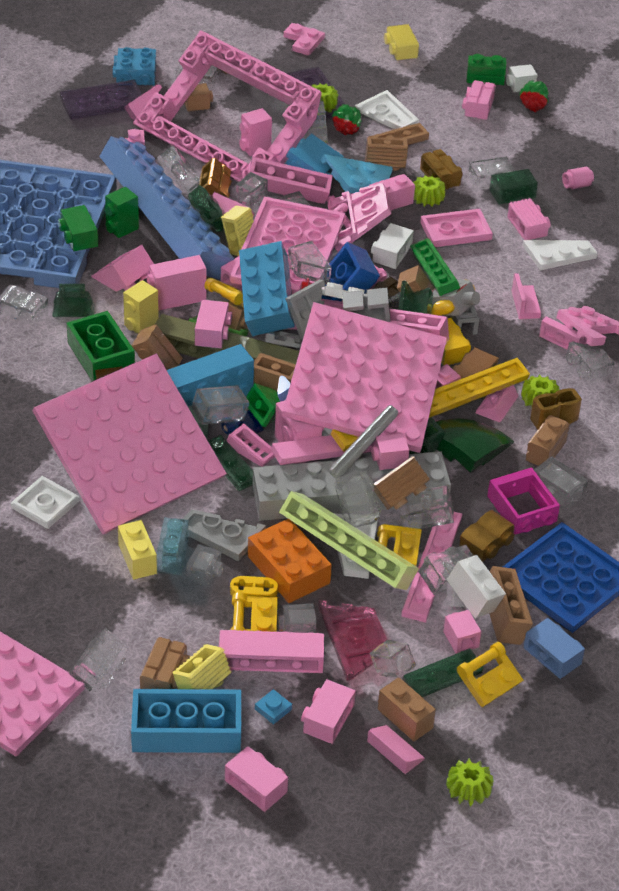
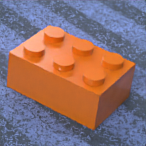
M286 519L248 537V557L265 577L272 578L277 582L278 592L288 603L330 584L332 564L290 519Z

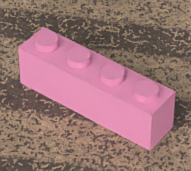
M252 157L245 186L325 204L330 193L333 175Z
M220 630L219 647L225 650L224 653L229 663V670L323 673L324 633Z

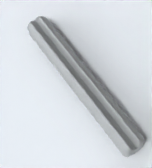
M391 405L387 406L333 464L329 473L335 479H340L375 441V438L398 416L397 409Z

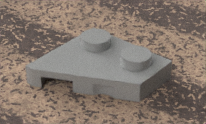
M317 280L285 298L301 339H303L313 302L324 305V301H321L322 287H325L324 280Z

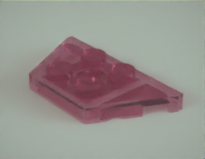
M319 600V611L347 681L353 679L389 653L390 646L374 608L355 607L352 604L345 603L338 607L327 605V600Z

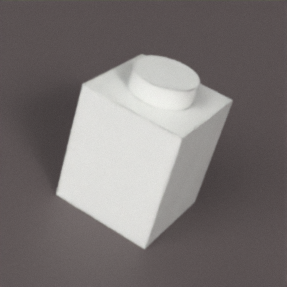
M532 65L512 66L509 69V75L506 76L507 85L512 88L513 92H520L529 81L537 80V74Z

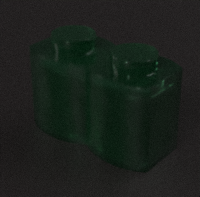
M197 186L188 194L189 202L200 212L202 219L215 231L221 232L224 229L221 216H224L226 212L204 187Z

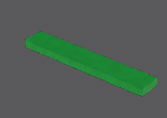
M427 238L410 246L414 257L439 296L460 289L457 279L430 239Z

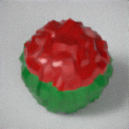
M529 81L524 85L519 94L522 104L533 112L544 109L549 102L548 88L542 81Z
M342 104L332 114L334 127L341 134L353 135L359 130L362 120L360 110L356 107Z

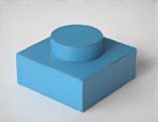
M273 689L255 703V710L272 724H275L292 710V703Z

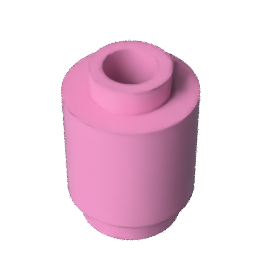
M587 166L567 170L562 176L565 188H571V190L589 187L594 181L593 171Z

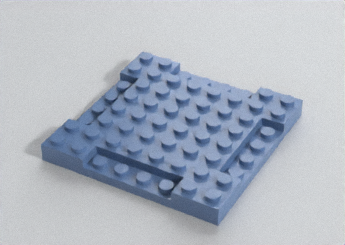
M0 160V274L34 278V285L76 291L87 265L86 257L90 248L73 252L70 244H66L64 231H60L58 226V219L61 218L60 210L85 205L98 229L103 214L106 213L105 196L117 189L116 177L111 174Z

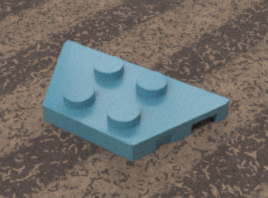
M326 154L321 158L323 165L328 164L332 168L331 175L340 183L345 192L349 191L352 194L360 192V188L389 179L392 173V167Z

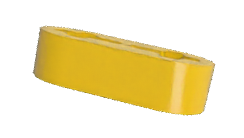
M237 576L231 580L230 594L233 595L240 592L246 596L277 597L278 584L274 579L268 577ZM239 586H244V589L239 590Z

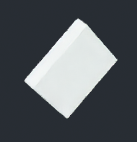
M41 476L10 504L12 509L49 529L74 507L80 499L78 495Z

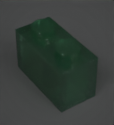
M529 169L491 175L489 191L498 204L521 201L522 199L528 200L529 198H536L538 182Z

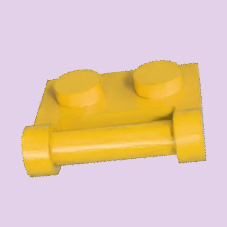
M208 278L205 281L204 287L206 290L216 292L230 300L231 303L244 307L243 292L213 278Z
M382 524L377 529L378 542L387 547L388 539L394 537L395 545L393 552L417 566L422 529Z
M240 592L232 595L234 616L233 627L230 630L276 632L277 597L246 596ZM244 607L252 608L251 629L243 627Z
M500 642L492 644L488 651L469 663L464 662L457 666L459 676L482 708L524 681L506 655L505 647ZM493 659L499 664L497 667L478 679L474 677V671Z

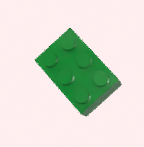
M109 311L66 323L67 343L92 382L96 380L95 370L120 366L125 368L135 363V350Z

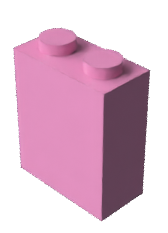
M200 255L149 265L150 274L147 275V282L158 290V311L206 300V289L204 287L206 266Z

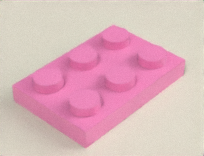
M481 209L421 216L420 223L427 238L431 240L435 247L492 240L493 233Z

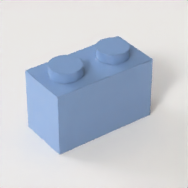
M549 618L526 632L523 647L559 679L582 664L585 648L579 641L574 640Z

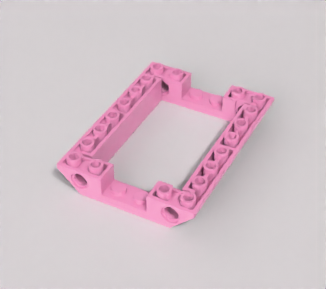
M200 30L178 60L183 67L180 75L164 96L157 92L153 94L133 124L205 164L212 158H216L222 165L231 169L230 178L246 185L250 163L242 161L171 122L209 68L213 65L290 105L282 114L287 124L267 151L259 147L252 156L282 164L288 159L286 157L288 151L292 147L296 148L299 141L316 120L322 93L318 89Z

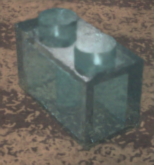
M164 517L156 553L157 573L182 575L189 541V520Z

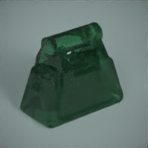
M59 284V291L56 292L53 300L52 317H87L94 315V302L90 293L85 291V284Z

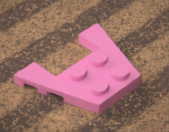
M384 183L360 188V192L350 194L349 191L344 192L341 197L328 196L327 204L329 210H334L342 203L349 207L352 224L351 227L339 233L334 246L337 252L341 250L346 242L352 244L392 214L387 188Z
M569 307L568 309L558 310L556 318L569 329H573V327L577 329V335L580 338L585 336L587 338L586 343L590 346L604 345L606 337L602 334L616 333L619 335V321L595 312L591 307Z

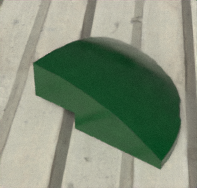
M459 418L443 419L427 424L424 436L430 444L439 452H442L445 458L450 462L456 459L470 473L481 464L483 466L514 443L511 438L492 426L474 420Z

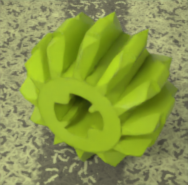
M321 83L319 85L313 84L312 87L322 93L318 112L324 114L326 111L332 112V109H336L338 93L334 86L322 85Z
M424 175L423 178L417 177V180L413 181L415 184L414 200H416V204L423 203L424 207L429 204L433 207L434 204L440 205V202L444 201L446 193L445 183L440 178H434L433 175L431 177Z
M540 374L538 377L530 376L529 380H525L523 383L521 400H524L525 406L531 405L532 407L533 399L536 396L547 393L554 394L560 390V386L556 384V380H549V376L545 378L541 377Z
M469 758L466 763L459 760L456 767H451L446 785L447 789L450 790L451 798L458 797L459 804L464 800H468L471 807L474 800L482 804L485 798H489L494 779L490 775L489 767H482L481 760L475 764Z

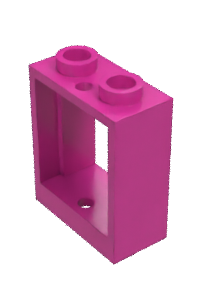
M532 467L490 480L488 498L500 515L515 525V535L530 532L535 528L545 525L549 526L557 522L560 505ZM529 491L541 509L518 515L507 498Z

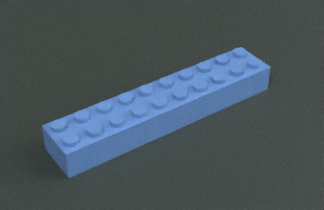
M111 136L99 157L123 187L126 186L138 196L139 208L179 259L200 255L206 266V276L221 279V267L235 260L229 253L230 250L219 241V236L210 230V225L202 220L201 214L193 209L191 202L184 198L181 194L182 191L175 187L172 183L173 180L163 172L164 169L154 161L155 158L145 150L146 147L143 144L129 142L123 137L115 138Z

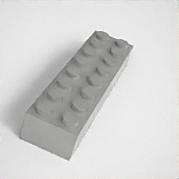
M442 452L409 454V458L415 457V460L430 480L425 483L427 489L417 496L411 493L406 497L408 502L400 508L449 504L451 483ZM372 457L358 458L340 479H335L329 473L330 468L337 460L253 467L252 487L259 521L287 518L279 513L291 491L304 494L332 513L342 514L387 510L371 486L394 469L379 470L377 461H373Z

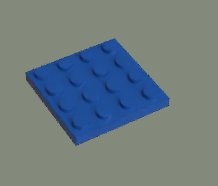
M563 522L503 566L504 568L516 569L525 599L571 633L575 632L619 596V562Z

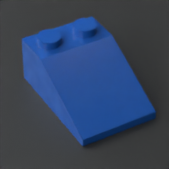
M346 242L325 268L322 280H324L325 286H327V282L343 285L342 290L348 291L349 287L363 289L365 294L377 282L380 275L365 249ZM322 295V296H321V299L334 300V301H342V300H343V299H339V298H335V297H330V296H326V295Z

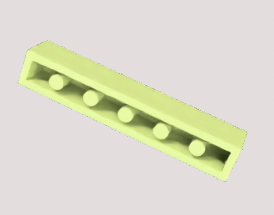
M291 491L279 513L394 588L407 590L419 570L412 563L304 494Z

